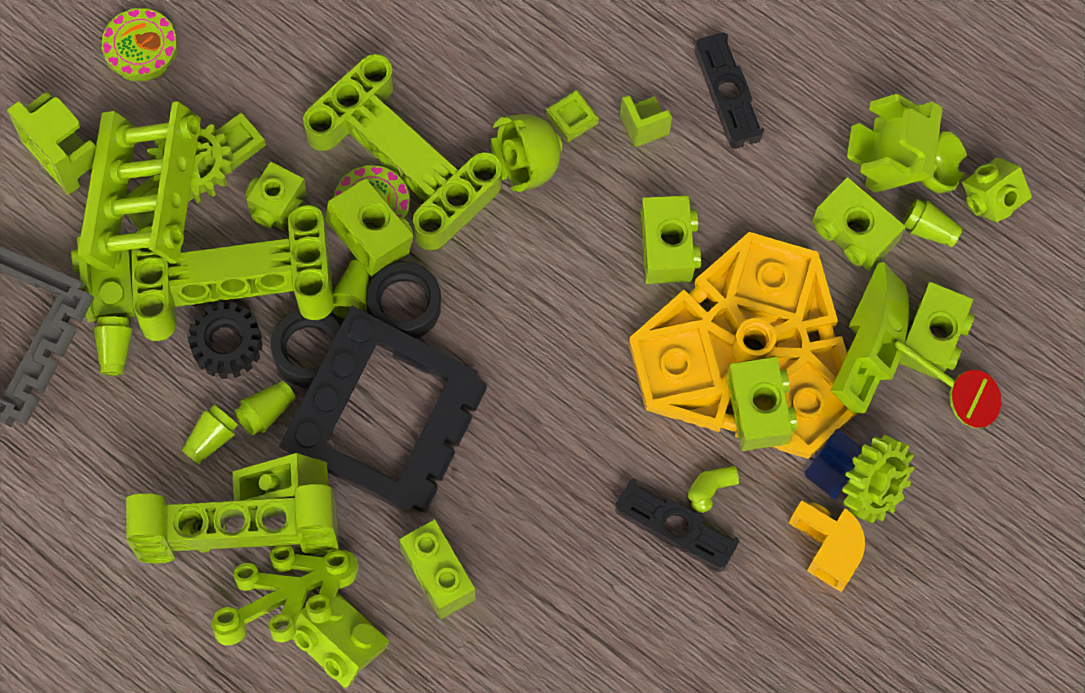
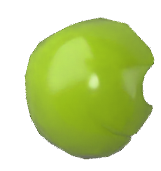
M951 131L939 132L933 178L920 181L926 188L939 194L955 190L960 180L965 177L964 173L959 172L958 167L960 162L966 158L967 153L961 140Z

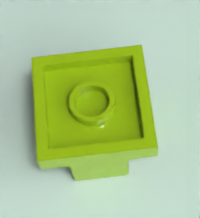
M45 92L26 107L18 101L8 108L7 112L18 136L31 154L67 195L80 187L78 178L93 167L96 145L91 140L84 143L74 132L80 127L77 118L58 97L53 98L49 92Z
M899 94L870 102L869 110L880 117L875 118L873 131L860 123L851 126L847 153L849 160L861 166L860 173L867 176L865 184L867 189L877 193L933 178L943 107L933 101L916 105Z

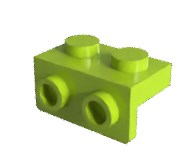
M337 592L332 604L333 614L331 618L323 623H314L309 619L306 607H304L296 621V634L292 639L301 650L306 651L317 661L331 678L336 679L344 688H348L354 682L358 673L385 651L390 641ZM319 607V608H317V609H315V610H316V611H317V610H321V609H323L324 607Z

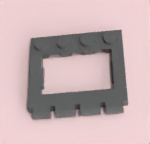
M0 246V270L4 274L35 288L40 287L58 295L2 399H0V423L12 427L14 421L24 425L27 424L39 402L38 398L29 393L32 388L42 393L45 391L59 365L49 359L50 354L63 357L77 331L76 327L68 324L69 319L82 322L94 297L85 292L87 286L83 282Z

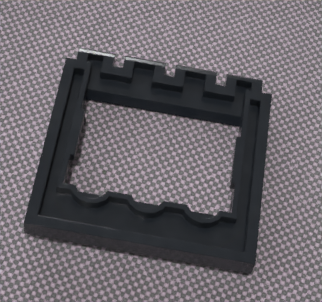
M351 306L278 447L290 454L298 453L327 462L329 474L405 513L410 512L411 508L426 513L438 490V486L426 480V478L429 476L437 481H442L455 455V451L443 445V443L446 441L454 446L460 445L472 420V416L460 410V408L463 407L469 411L476 412L487 389V385L475 379L478 371L370 314ZM376 345L393 353V357L425 374L431 373L447 382L398 482L380 474L379 471L354 458L326 446Z

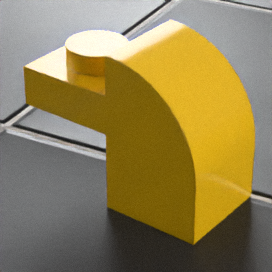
M801 500L788 524L823 544L807 572L842 592L864 555L865 537L863 529L856 517L847 509H844L839 519L835 521L830 518V512L823 506L814 502L807 504Z

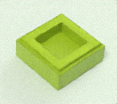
M575 90L546 109V116L567 143L597 125L599 121L598 116L578 90Z

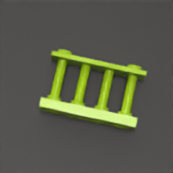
M179 101L172 102L170 118L167 123L137 127L115 111L103 112L101 115L77 256L100 271L114 270L118 251L149 248L172 264L179 263L181 246L184 241L183 232L197 141L201 130V118ZM166 139L163 158L132 162L135 143ZM160 175L158 194L126 198L130 178ZM155 211L152 231L120 235L124 214Z

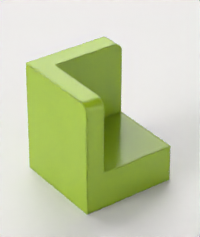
M630 95L622 97L619 116L634 148L669 135L672 115L669 110L662 112L655 96L636 104L633 103Z

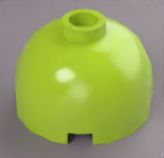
M522 113L500 117L494 123L493 128L499 127L498 137L491 138L492 154L501 162L502 180L509 177L511 183L515 185L509 187L512 191L523 192L537 188L546 183L556 173L562 152V141L546 120L534 114Z

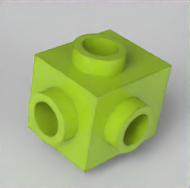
M998 157L988 164L977 168L973 175L962 182L968 196L966 203L969 209L976 216H983L996 223L1011 216L1014 210L1032 198L1021 166Z
M270 161L261 177H255L251 181L245 196L251 217L255 222L266 228L274 226L284 231L288 225V218L291 212L297 207L304 205L303 199L307 195L304 178Z

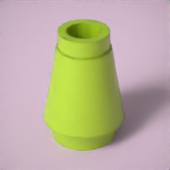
M915 199L902 222L909 229L908 234L943 245L946 244L951 248L956 244L963 230V227L928 200L922 202L919 199Z
M358 260L350 261L349 266L333 291L334 306L331 312L341 319L345 318L351 306L364 312L367 311V288L370 284L371 276Z
M125 317L97 318V327L93 328L100 374L109 376L124 375V367L133 328L129 327V319Z
M280 381L278 384L241 400L240 406L235 409V415L249 434L265 433L290 404L296 400V397L289 385L284 381Z
M214 404L208 412L204 409L181 451L200 465L204 459L208 458L235 436L233 431L239 424Z

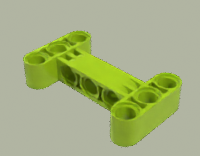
M368 55L305 112L303 123L307 143L315 150L327 151L334 148L350 134L381 164L396 172L406 183V186L424 202L413 215L414 238L421 248L430 251L437 250L444 246L499 193L502 186L501 162L495 155L484 152L473 156L465 165L457 170L383 103L391 95L394 88L392 66L389 60L382 55ZM376 74L384 77V79L377 82L368 80L370 76ZM347 99L357 101L355 105L350 107L341 105V102ZM318 124L330 126L328 130L323 132L313 130ZM480 172H489L494 177L484 181L478 179L476 175ZM454 197H462L467 202L462 206H453L449 203V200ZM430 222L440 226L435 232H426L421 229L424 224Z
M303 205L294 209L288 218V239L180 253L179 263L175 264L170 263L149 248L132 249L133 309L142 334L151 341H161L170 337L176 329V307L291 291L295 293L300 314L304 318L320 320L328 316L333 310L334 299L329 240L322 212L312 205ZM152 226L142 227L135 233L152 231Z
M321 484L299 486L295 488V498L168 505L162 495L152 493L134 494L126 497V541L137 559L144 563L171 562L175 560V551L300 544L302 552L306 554L323 555L339 550L338 510L333 489L330 486ZM273 515H282L286 518V523L278 530H269L265 527V523ZM240 517L245 520L243 527L237 532L232 533L224 530V525L230 518ZM198 519L203 522L202 528L196 534L188 535L182 532L183 526L189 520Z

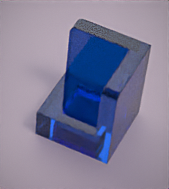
M836 429L827 440L823 450L806 470L805 477L836 499L843 490V487L848 484L847 481L850 478L845 476L846 472L854 469L855 465L852 459L854 456L858 457L862 453V447Z

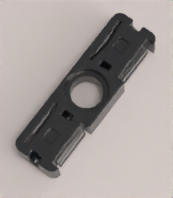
M723 32L698 39L695 55L731 148L737 149L743 147L744 142L750 140L751 144L760 142L764 128L759 129L760 126L751 105V93L740 65L736 66L727 42L729 36ZM733 83L738 87L740 93L734 98H726L719 92L720 85Z
M636 479L629 481L616 503L615 512L617 515L714 571L722 572L738 546L739 540L736 536L731 541L728 535L707 523L703 525L704 518L670 498L665 503V499L640 485L637 487ZM671 516L683 517L688 524V530L680 536L672 535L665 527L666 520Z

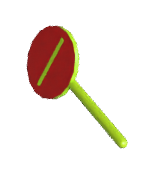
M901 341L894 343L898 350L951 387L949 394L950 405L955 416L962 424L971 428H984L992 424L998 417L1002 405L1001 392L997 383L989 374L980 370H967L959 374L954 380Z

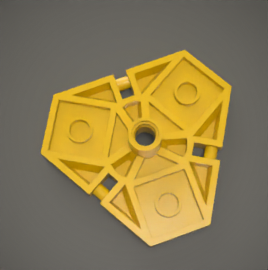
M748 232L695 279V288L689 294L685 290L681 291L629 337L628 344L646 411L676 420H683V422L693 423L703 428H710V430L720 432V429L723 428L736 432L735 437L738 438L734 415L725 413L727 405H732L726 378L729 365L777 357L780 369H786L790 389L788 393H785L787 406L794 407L797 430L793 431L789 444L774 446L773 448L809 459L858 414H853L830 391L846 358L847 350L843 337L835 336L833 328L836 327L838 319L817 251ZM704 300L713 307L708 312L699 305ZM819 333L820 341L810 342L808 335ZM755 339L761 342L764 348L752 350L743 341ZM765 397L753 399L754 405L760 410L767 411L773 408L771 401Z

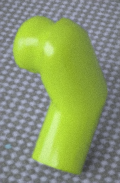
M733 465L700 473L688 491L691 508L696 512L709 511L713 506L711 498L717 489L739 485L736 466Z

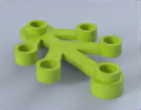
M279 545L270 552V559L276 571L287 572L294 569L310 573L302 577L259 573L256 565L252 563L239 565L234 570L233 575L236 585L240 590L261 589L273 592L238 610L232 607L219 609L214 614L211 622L215 639L222 645L237 644L247 634V623L284 605L281 614L275 615L270 619L268 627L274 641L282 643L291 640L296 634L295 624L309 591L321 586L319 594L307 600L306 610L312 622H326L333 614L332 604L338 589L349 586L356 578L359 570L356 556L346 550H335L329 552L324 557L299 555L294 553V549L291 546ZM319 607H324V608L321 609V610H317V611L315 610V609H317V608H319ZM287 626L286 628H284V629H282V630H277V629H279L280 627Z

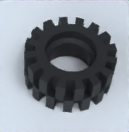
M217 302L218 308L212 310L211 306L208 305L204 308L205 314L203 316L198 312L194 317L196 323L195 325L190 324L188 342L194 360H196L202 370L206 369L208 375L214 377L215 373H218L220 379H227V374L233 373L234 378L241 376L240 370L245 369L248 372L252 369V361L258 362L260 358L259 350H262L263 346L262 336L254 315L251 317L247 308L243 306L240 310L237 303L231 302L230 307H225L224 302ZM229 327L238 331L241 335V341L234 351L219 353L211 347V337L217 330Z

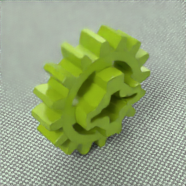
M200 123L201 130L197 141L189 195L194 196L197 203L201 202V193L207 192L210 196L214 197L216 195L214 185L218 184L225 187L227 181L223 173L228 174L233 171L232 164L228 161L233 158L231 147L226 146L227 140L224 133L216 136V129L213 124L208 125L204 130ZM166 139L154 140L157 148L147 150L149 160L163 158ZM154 175L152 178L156 188H159L160 175Z
M884 435L882 439L874 437L871 447L866 444L862 446V453L858 457L854 456L852 459L855 465L854 469L846 472L845 475L850 479L847 481L848 484L843 487L842 492L849 495L843 503L845 506L850 507L849 512L869 523H874L876 519L883 521L886 511L892 514L895 512V506L905 498L902 491L911 485V482L907 479L914 471V466L909 465V462L914 457L913 453L908 452L909 445Z

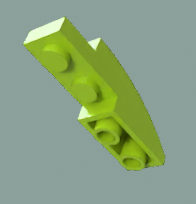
M884 262L877 264L850 322L849 327L856 333V336L830 390L853 414L866 413L880 380L893 379L902 352L894 346V343L901 341L905 344L910 313L907 286Z

